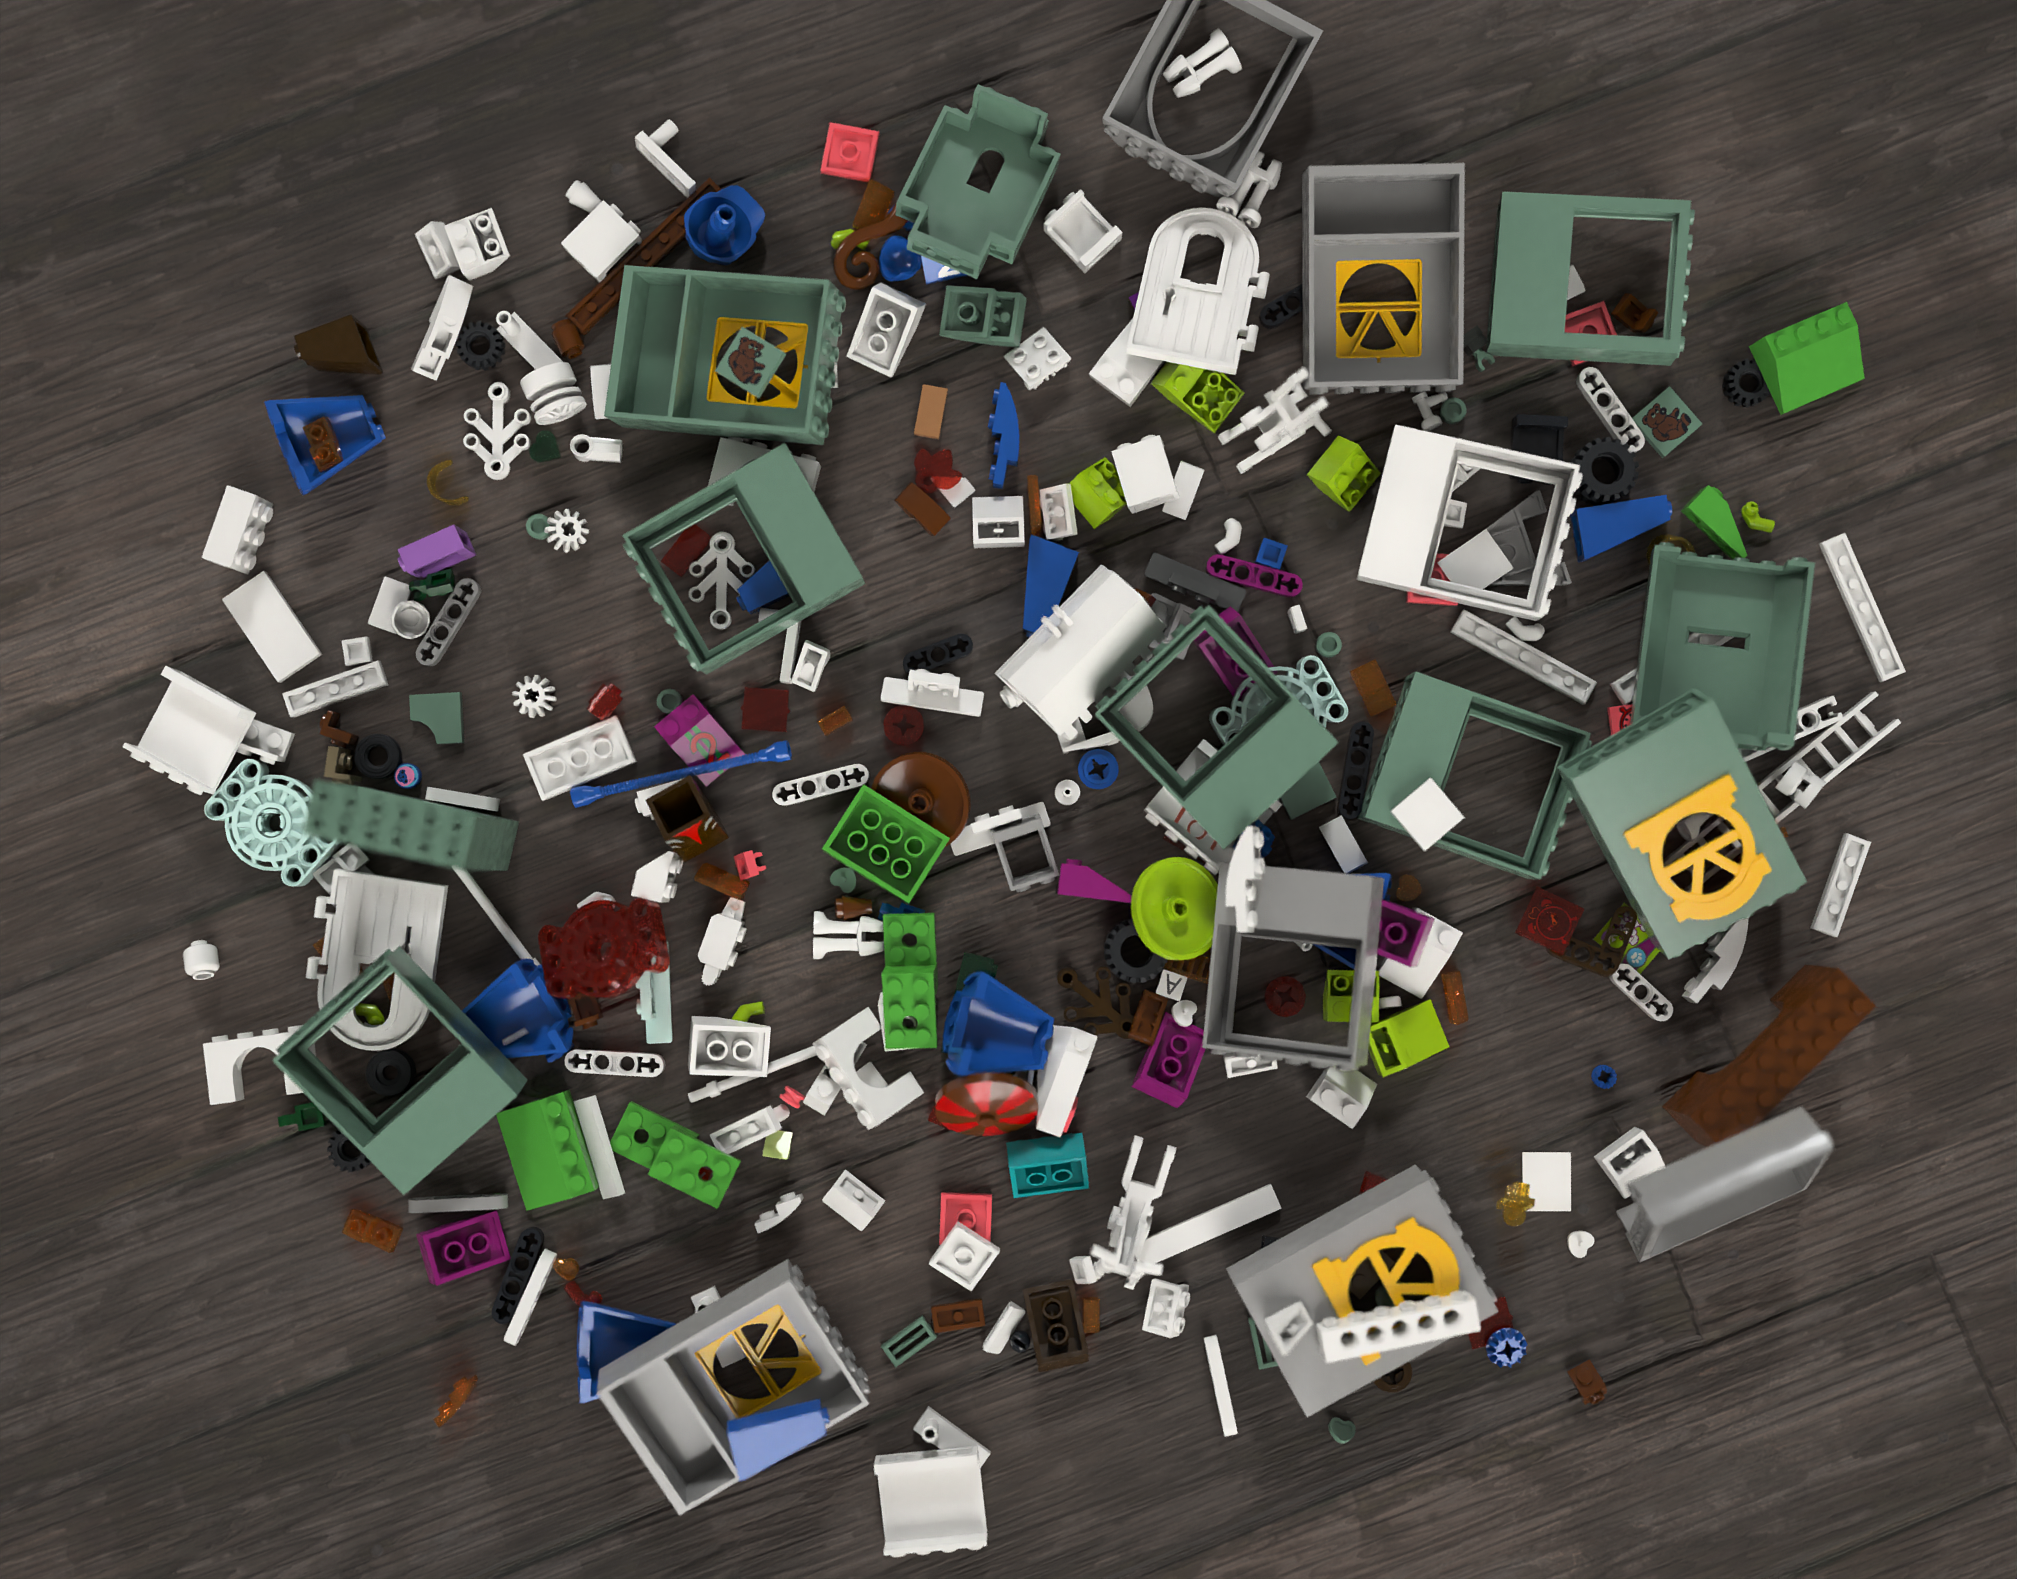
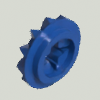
M1103 749L1088 751L1083 755L1078 765V774L1081 781L1092 789L1107 788L1114 783L1118 776L1117 760L1110 752ZM1093 759L1098 765L1108 764L1102 771L1103 780L1098 774L1088 775L1094 768Z
M1502 1328L1489 1337L1486 1344V1353L1491 1362L1497 1364L1500 1368L1502 1366L1511 1368L1512 1364L1516 1362L1521 1363L1523 1355H1527V1342L1518 1330ZM1506 1341L1511 1347H1513L1509 1349V1355H1506L1503 1351L1505 1349Z

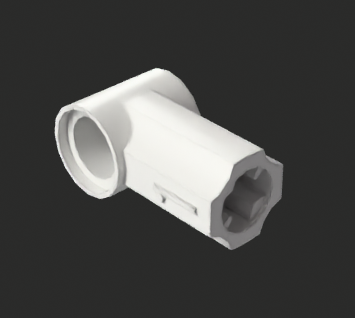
M579 434L574 436L570 443V449L579 461L587 462L593 460L621 463L622 440L594 438ZM581 443L589 444V450L585 453H578L577 447Z

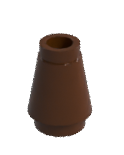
M849 896L835 898L836 919L842 918V921L872 914L871 899Z

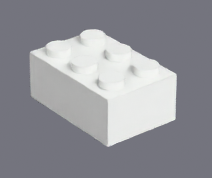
M227 485L202 558L249 574V571L256 564L255 554L258 546H261L264 541L266 523L273 516V503L257 495Z

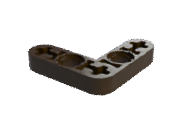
M1628 906L1618 908L1611 918L1600 948L1567 936L1565 938L1567 944L1564 947L1569 948L1570 943L1574 944L1569 956L1565 955L1568 951L1566 949L1560 948L1558 951H1555L1554 945L1548 940L1545 944L1546 951L1555 958L1603 977L1612 976L1619 968L1636 925L1637 914L1634 909ZM1624 912L1627 913L1628 919L1631 922L1627 921L1622 931L1613 929V926L1616 928L1620 926L1621 918L1618 915L1622 916ZM1553 933L1549 937L1554 938V934H1556V937H1560L1562 935H1560L1559 933ZM1611 935L1621 937L1623 944L1620 948L1610 946L1608 940ZM1578 948H1584L1588 951L1589 959L1582 962L1576 959L1575 951ZM1596 953L1599 955L1596 958L1597 960L1604 962L1607 958L1610 960V965L1613 968L1604 971L1602 964L1595 962L1593 967L1590 963Z

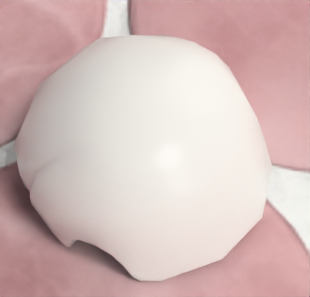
M414 600L399 603L390 616L391 626L396 634L406 639H414L424 635L430 625V613L423 604Z

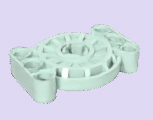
M1310 655L1301 658L1297 663L1296 669L1281 666L1269 668L1271 671H1286L1285 676L1277 675L1276 677L1318 721L1319 717L1321 718V724L1325 728L1327 721L1335 723L1346 719L1348 715L1347 704L1318 657ZM1307 660L1315 664V671L1312 674H1308L1304 670V664ZM1250 676L1236 690L1231 702V708L1218 707L1212 710L1209 715L1210 724L1222 745L1229 741L1231 734L1237 733L1271 701L1270 697L1256 683L1250 682L1252 681ZM1320 682L1325 683L1328 687V692L1325 696H1320L1317 693V685ZM1246 687L1247 691L1243 694L1241 701H1238L1241 692ZM1333 704L1340 707V715L1337 718L1331 717L1329 709ZM1220 711H1224L1228 715V721L1223 726L1219 725L1216 721V715Z
M243 760L216 790L214 795L210 797L204 807L208 818L225 821L227 840L232 850L242 861L261 870L281 871L282 881L288 886L301 887L307 885L314 877L312 874L326 864L343 844L334 840L328 843L325 838L302 833L312 790L298 779L284 775H269L267 764L261 760ZM255 764L257 766L258 771L257 774L254 777H252L250 775V768L252 765ZM277 779L289 781L287 785L279 784ZM236 784H239L241 787V792L238 796H235L233 793V788ZM222 803L224 812L219 816L216 808L218 804ZM274 814H280V828L283 829L281 831L274 832L270 828L269 821ZM313 849L318 855L315 862H311L309 859V853ZM262 861L271 862L273 867H268L260 863ZM296 868L301 873V877L297 882L292 877V873Z

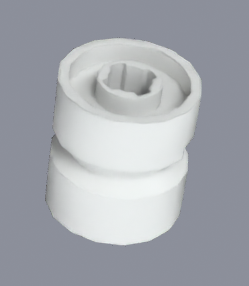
M1795 761L1775 788L1786 796L1793 795V801L1806 809L1826 782L1815 774L1808 775V769ZM1802 781L1808 785L1803 792L1797 789Z

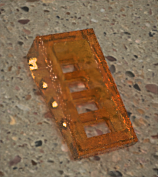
M1200 955L1190 959L1186 971L1182 970L1185 960H1179L1177 967L1174 968L1172 967L1174 960L1168 959L1163 967L1165 970L1208 984L1210 967L1206 978L1201 976L1206 962L1211 963V958ZM1196 959L1201 961L1195 975L1192 974Z

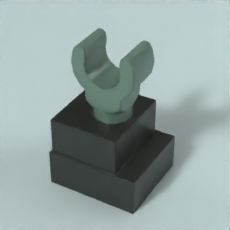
M1476 325L1464 334V352L1468 357L1470 355L1474 356L1476 368L1479 372L1485 370V367L1482 365V359H1486L1491 365L1495 362V359L1491 354L1481 349L1488 340L1478 325Z

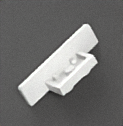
M924 669L909 671L908 680L885 677L881 701L979 717L981 715L984 693L960 689V677H955L953 674H935Z
M1039 802L1015 810L1012 805L999 809L1000 815L990 817L989 813L975 817V823L965 826L962 833L951 843L954 855L958 856L995 844L991 829L1036 814L1040 815L1044 828L1050 826V820L1044 803Z

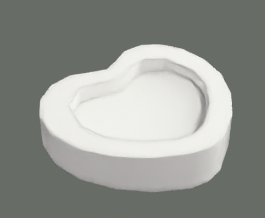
M1182 1000L1174 1004L1171 1008V1013L1175 1022L1182 1027H1188L1192 1024V1015L1197 1011L1196 1004L1189 1000Z
M1586 1231L1570 1233L1567 1237L1570 1252L1578 1258L1585 1257L1587 1249L1594 1244V1237Z

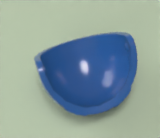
M891 236L882 246L879 265L883 277L888 281L910 279L921 268V256L907 250L908 240L904 237Z

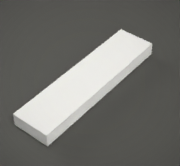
M375 661L282 694L291 718L387 686L388 682L381 661Z
M1844 833L1810 929L1832 937H1838L1869 850L1870 841Z
M596 1095L574 1101L602 1198L607 1199L625 1194Z

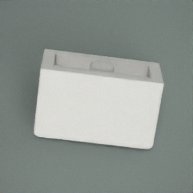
M846 1169L822 1199L825 1204L860 1231H863L885 1202L883 1198Z

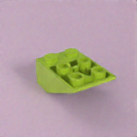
M1166 362L1151 382L1169 401L1213 433L1217 431L1244 395V392L1222 372Z
M1431 999L1379 1019V1022H1371L1368 1051L1378 1075L1382 1077L1408 1068L1449 1047Z

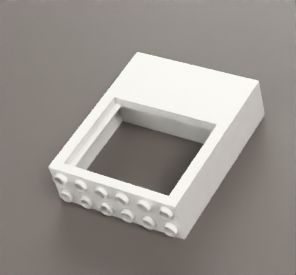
M1395 425L1357 580L1533 621L1541 619L1549 611L1551 600L1547 599L1548 591L1550 592L1551 589H1554L1557 574H1553L1554 567L1560 564L1563 549L1559 547L1560 543L1568 535L1570 524L1566 523V519L1573 513L1576 499L1572 498V495L1581 483L1582 473H1578L1580 465ZM1459 464L1555 485L1527 599L1431 578Z

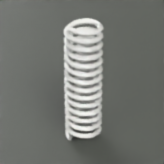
M522 1028L509 1037L507 1036L502 1039L504 1045L512 1043L515 1039L517 1040L520 1036L522 1037L527 1034L528 1031L526 1028Z

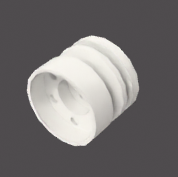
M559 362L546 365L530 372L521 379L520 384L526 398L534 401L530 408L535 413L534 418L539 425L553 424L568 419L581 412L587 405L585 399L581 396V389L579 387H572L576 382V377L569 363Z

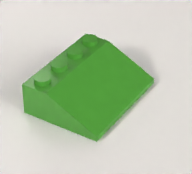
M1847 302L1769 334L1749 346L1780 415L1864 379L1858 325Z
M863 784L822 850L909 905L950 838Z
M570 1089L496 1114L526 1211L567 1200L599 1188Z

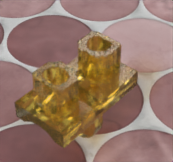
M1513 1182L1512 1186L1505 1188V1196L1497 1201L1496 1208H1504L1502 1213L1503 1219L1508 1225L1513 1227L1521 1225L1526 1218L1525 1211L1534 1207L1535 1199L1529 1198L1530 1184Z

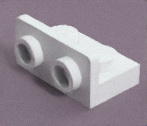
M1071 484L1041 489L1039 504L1043 511V531L1046 535V540L1061 541L1064 537L1077 535Z
M253 719L236 752L251 756L253 752L261 755L259 760L273 765L276 761L285 762L295 734Z
M1152 1279L1142 1330L1168 1338L1179 1336L1185 1326L1184 1310L1190 1301L1189 1285H1177L1159 1279Z

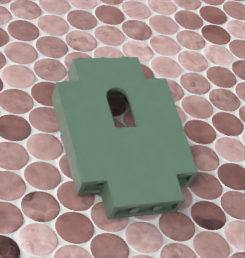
M979 84L974 91L972 107L968 114L963 113L957 108L944 105L897 200L895 215L914 223L908 236L907 250L975 279L978 278L988 255L1013 264L1056 173L1061 156L1054 149L1041 146L1047 132L1048 113L1043 112L1037 107H1031L1019 102L1014 97H1007L990 87H984ZM988 150H994L1003 156L1004 164L990 193L968 185L967 182L981 154Z

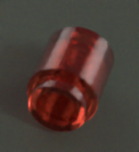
M611 682L608 686L603 683L588 703L590 704L586 709L603 721L606 716L609 718L623 700L620 696L622 691Z

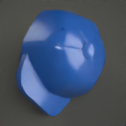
M737 185L728 186L718 192H709L703 195L684 214L685 238L696 256L710 263L726 266L735 262L753 245L756 233L764 222L765 213L763 208L744 188Z

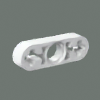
M427 787L425 796L426 800L498 811L500 799L432 787Z
M1620 963L1618 970L1626 969V977L1634 982L1629 984L1624 979L1618 980L1619 974L1616 971L1612 976H1609L1612 983L1650 1018L1657 1021L1668 1020L1673 1013L1672 1004L1633 967ZM1638 985H1644L1647 988V996L1644 999H1638L1634 994L1635 988ZM1651 1000L1658 1005L1664 1004L1663 1011L1665 1013L1663 1015L1655 1014L1657 1009L1652 1004H1647V1007L1645 1004Z

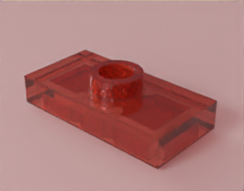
M694 524L684 530L662 558L661 562L682 578L689 569L690 564L697 559L712 537Z

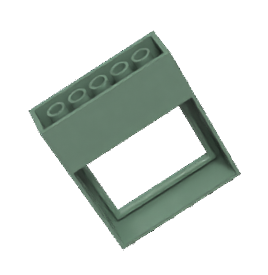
M1502 192L1497 207L1486 353L1492 356L1671 366L1674 360L1679 358V354L1683 352L1685 346V336H1681L1682 326L1685 327L1687 320V311H1683V303L1687 301L1689 286L1685 285V277L1689 276L1691 260H1687V251L1691 250L1693 235H1689V226L1693 225L1695 210L1691 209V200ZM1574 217L1672 222L1663 338L1565 332Z
M785 443L623 535L626 541L622 544L630 558L632 557L634 561L637 560L639 565L635 566L641 578L645 579L652 586L648 590L654 601L664 607V610L661 611L668 625L670 624L672 628H676L677 632L673 634L677 642L684 649H688L690 654L686 657L689 663L697 672L702 671L706 675L865 584L860 572ZM736 501L792 598L793 603L709 650L654 555L652 548Z
M1199 606L1189 616L1192 621L1187 626L1180 624L1170 634L1173 639L1167 645L1161 642L1152 651L1155 656L1148 663L1142 660L1133 669L1136 674L1130 680L1126 677L1114 687L1117 692L1111 698L1106 695L1096 704L1095 707L1098 710L1095 712V715L1206 832L1225 849L1325 756L1338 741L1210 606L1205 608ZM1206 630L1270 697L1271 701L1185 781L1119 711L1193 640Z
M1416 671L1406 676L1363 799L1362 810L1357 819L1411 837L1390 811L1429 778H1432L1437 786L1444 791L1470 716L1553 744L1561 747L1523 857L1450 831L1437 840L1433 846L1526 879H1541L1542 876L1547 874L1550 862L1547 861L1550 851L1553 852L1557 846L1558 837H1556L1558 828H1561L1565 823L1567 814L1564 811L1566 805L1571 803L1573 799L1557 766L1589 749L1592 741L1589 740L1591 733Z
M315 780L302 833L461 870L508 871L519 821L379 789Z
M400 946L393 952L390 949L385 951L276 1049L279 1054L272 1060L403 1195L511 1102L528 1081ZM394 972L457 1037L461 1044L379 1117L375 1118L308 1048Z

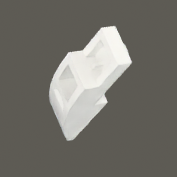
M448 275L429 319V328L411 370L437 381L446 359H449L458 337L470 300L472 285Z
M1248 826L1240 837L1230 863L1226 884V907H1236L1237 932L1244 933L1254 932V926H1257V913L1253 911L1256 888L1255 885H1252V880H1262V874L1265 872V862L1261 858L1260 849L1263 847L1264 838L1259 827Z
M1748 918L1733 923L1728 930L1717 932L1709 938L1707 942L1709 945L1705 950L1713 957L1707 958L1700 966L1701 972L1698 976L1691 978L1684 987L1686 991L1682 997L1687 1001L1697 1004L1710 987L1722 990L1731 977L1742 954L1748 930Z

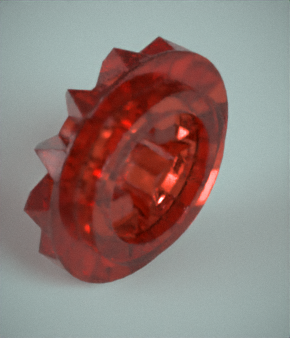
M900 705L894 707L887 713L884 719V732L888 739L897 745L905 746L915 743L921 737L924 730V721L921 714L911 706ZM904 715H906L907 723L915 726V728L906 729V733L902 736L901 728L893 726V724L901 723Z
M1282 976L1274 979L1268 985L1265 992V1001L1267 1007L1274 1014L1281 1017H1290L1296 1015L1304 1007L1305 990L1303 985L1296 979ZM1291 987L1290 996L1295 1002L1286 1001L1280 1007L1282 998L1276 991L1285 993Z

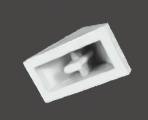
M1296 1302L1265 1319L1269 1332L1282 1355H1287L1313 1324L1302 1302Z

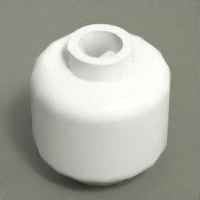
M205 940L192 942L191 946L183 952L185 972L193 976V979L203 980L211 978L220 967L216 946L207 944Z

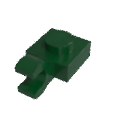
M452 569L427 574V579L411 581L409 583V590H419V592L414 593V601L424 600L427 594L429 597L454 592L455 575Z
M313 1102L294 1106L295 1113L278 1117L279 1127L298 1124L299 1131L327 1125L325 1114Z

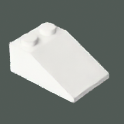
M883 283L873 286L847 357L884 375L893 377L919 324L926 303Z
M1133 319L1089 373L1090 378L1129 407L1132 406L1164 362L1162 360L1126 354Z
M1412 908V910L1435 918L1419 908ZM1435 918L1417 967H1409L1385 957L1378 970L1379 976L1422 999L1451 956L1463 933Z
M692 1016L688 1056L689 1074L767 1077L771 1027L720 1017Z

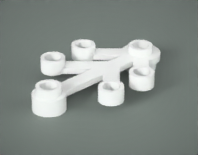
M496 382L488 389V395L493 401V430L481 419V415L477 410L470 408L464 413L465 421L470 425H474L492 443V454L480 444L481 441L475 434H467L463 442L468 449L474 450L484 460L485 472L491 479L502 480L510 472V462L523 450H527L531 445V441L525 434H518L514 438V445L504 454L503 444L523 425L530 423L531 415L525 409H518L514 414V419L503 429L504 403L510 398V390L505 384ZM497 388L502 389V393L499 396L494 395V391ZM476 413V419L470 421L469 415ZM526 413L527 418L524 421H519V415ZM470 438L476 439V443L473 446L468 445ZM521 438H526L524 446H519L518 444ZM495 463L501 464V468L498 471L493 470Z
M717 532L710 539V549L698 561L691 563L689 566V572L694 577H701L705 573L704 568L717 557V567L698 586L692 587L689 590V598L694 602L702 601L705 593L716 583V610L711 613L710 622L719 630H724L731 624V616L727 612V582L738 594L737 589L743 585L727 568V557L740 568L739 571L743 577L750 578L755 574L753 564L746 562L734 550L735 540L727 532ZM721 540H725L727 542V547L725 549H720L718 547V543ZM695 565H700L702 568L698 574L693 573ZM747 565L752 567L750 574L743 573V568ZM695 590L701 591V596L698 599L692 597V593ZM724 615L726 617L724 624L717 623L718 616Z

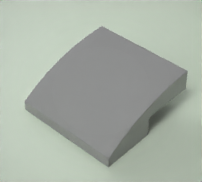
M1152 593L1156 601L1151 609L1166 625L1162 632L1168 638V641L1165 643L1167 645L1173 639L1170 634L1180 624L1187 626L1192 621L1189 616L1195 610L1184 604L1173 602L1159 594ZM1154 639L1148 647L1155 649L1159 644ZM1190 644L1176 658L1184 660Z

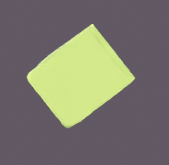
M778 1130L766 1136L762 1156L789 1159L793 1132Z

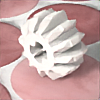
M565 509L563 515L561 512L556 511L554 513L555 519L551 517L547 519V523L551 526L544 529V532L552 534L547 538V542L555 540L557 543L554 545V549L558 550L563 545L565 553L569 552L570 546L573 550H578V543L584 544L587 541L582 535L588 534L589 530L581 528L587 521L585 519L577 520L579 512H575L571 517L569 509ZM565 526L570 527V533L567 536L563 534Z
M534 675L533 680H531L529 676H525V685L520 682L516 683V686L520 688V692H512L513 696L519 697L513 704L514 706H521L519 711L521 714L528 712L529 717L534 718L536 712L541 717L545 716L544 708L552 711L553 707L548 703L549 701H556L557 698L549 694L553 693L556 689L553 686L547 687L550 682L548 679L545 678L541 681L539 675ZM533 691L539 693V697H536L538 699L536 702L530 700V696H533L531 694Z

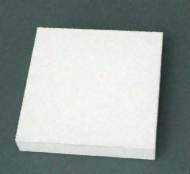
M1432 778L1426 780L1390 811L1423 851H1426L1465 818Z
M957 1221L929 1260V1265L972 1291L999 1254L1000 1248Z

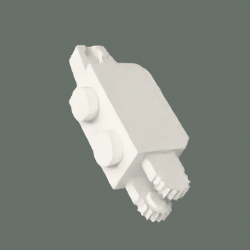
M730 897L723 912L712 916L698 953L700 962L705 963L703 975H701L703 984L710 986L715 984V982L717 983L722 970H728L729 966L733 967L738 956V952H735L738 942L742 943L747 928L743 927L745 921H742L746 902Z

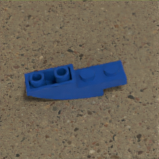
M1001 382L1000 389L994 390L992 404L997 406L995 414L990 413L988 429H992V437L1001 438V441L996 440L993 455L998 456L996 465H991L989 480H993V488L999 489L1004 487L1007 465L1017 466L1019 457V425L1016 408L1006 383Z

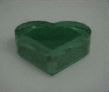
M543 430L539 432L536 436V443L532 444L529 449V455L535 462L543 463L561 458L557 439L550 431Z

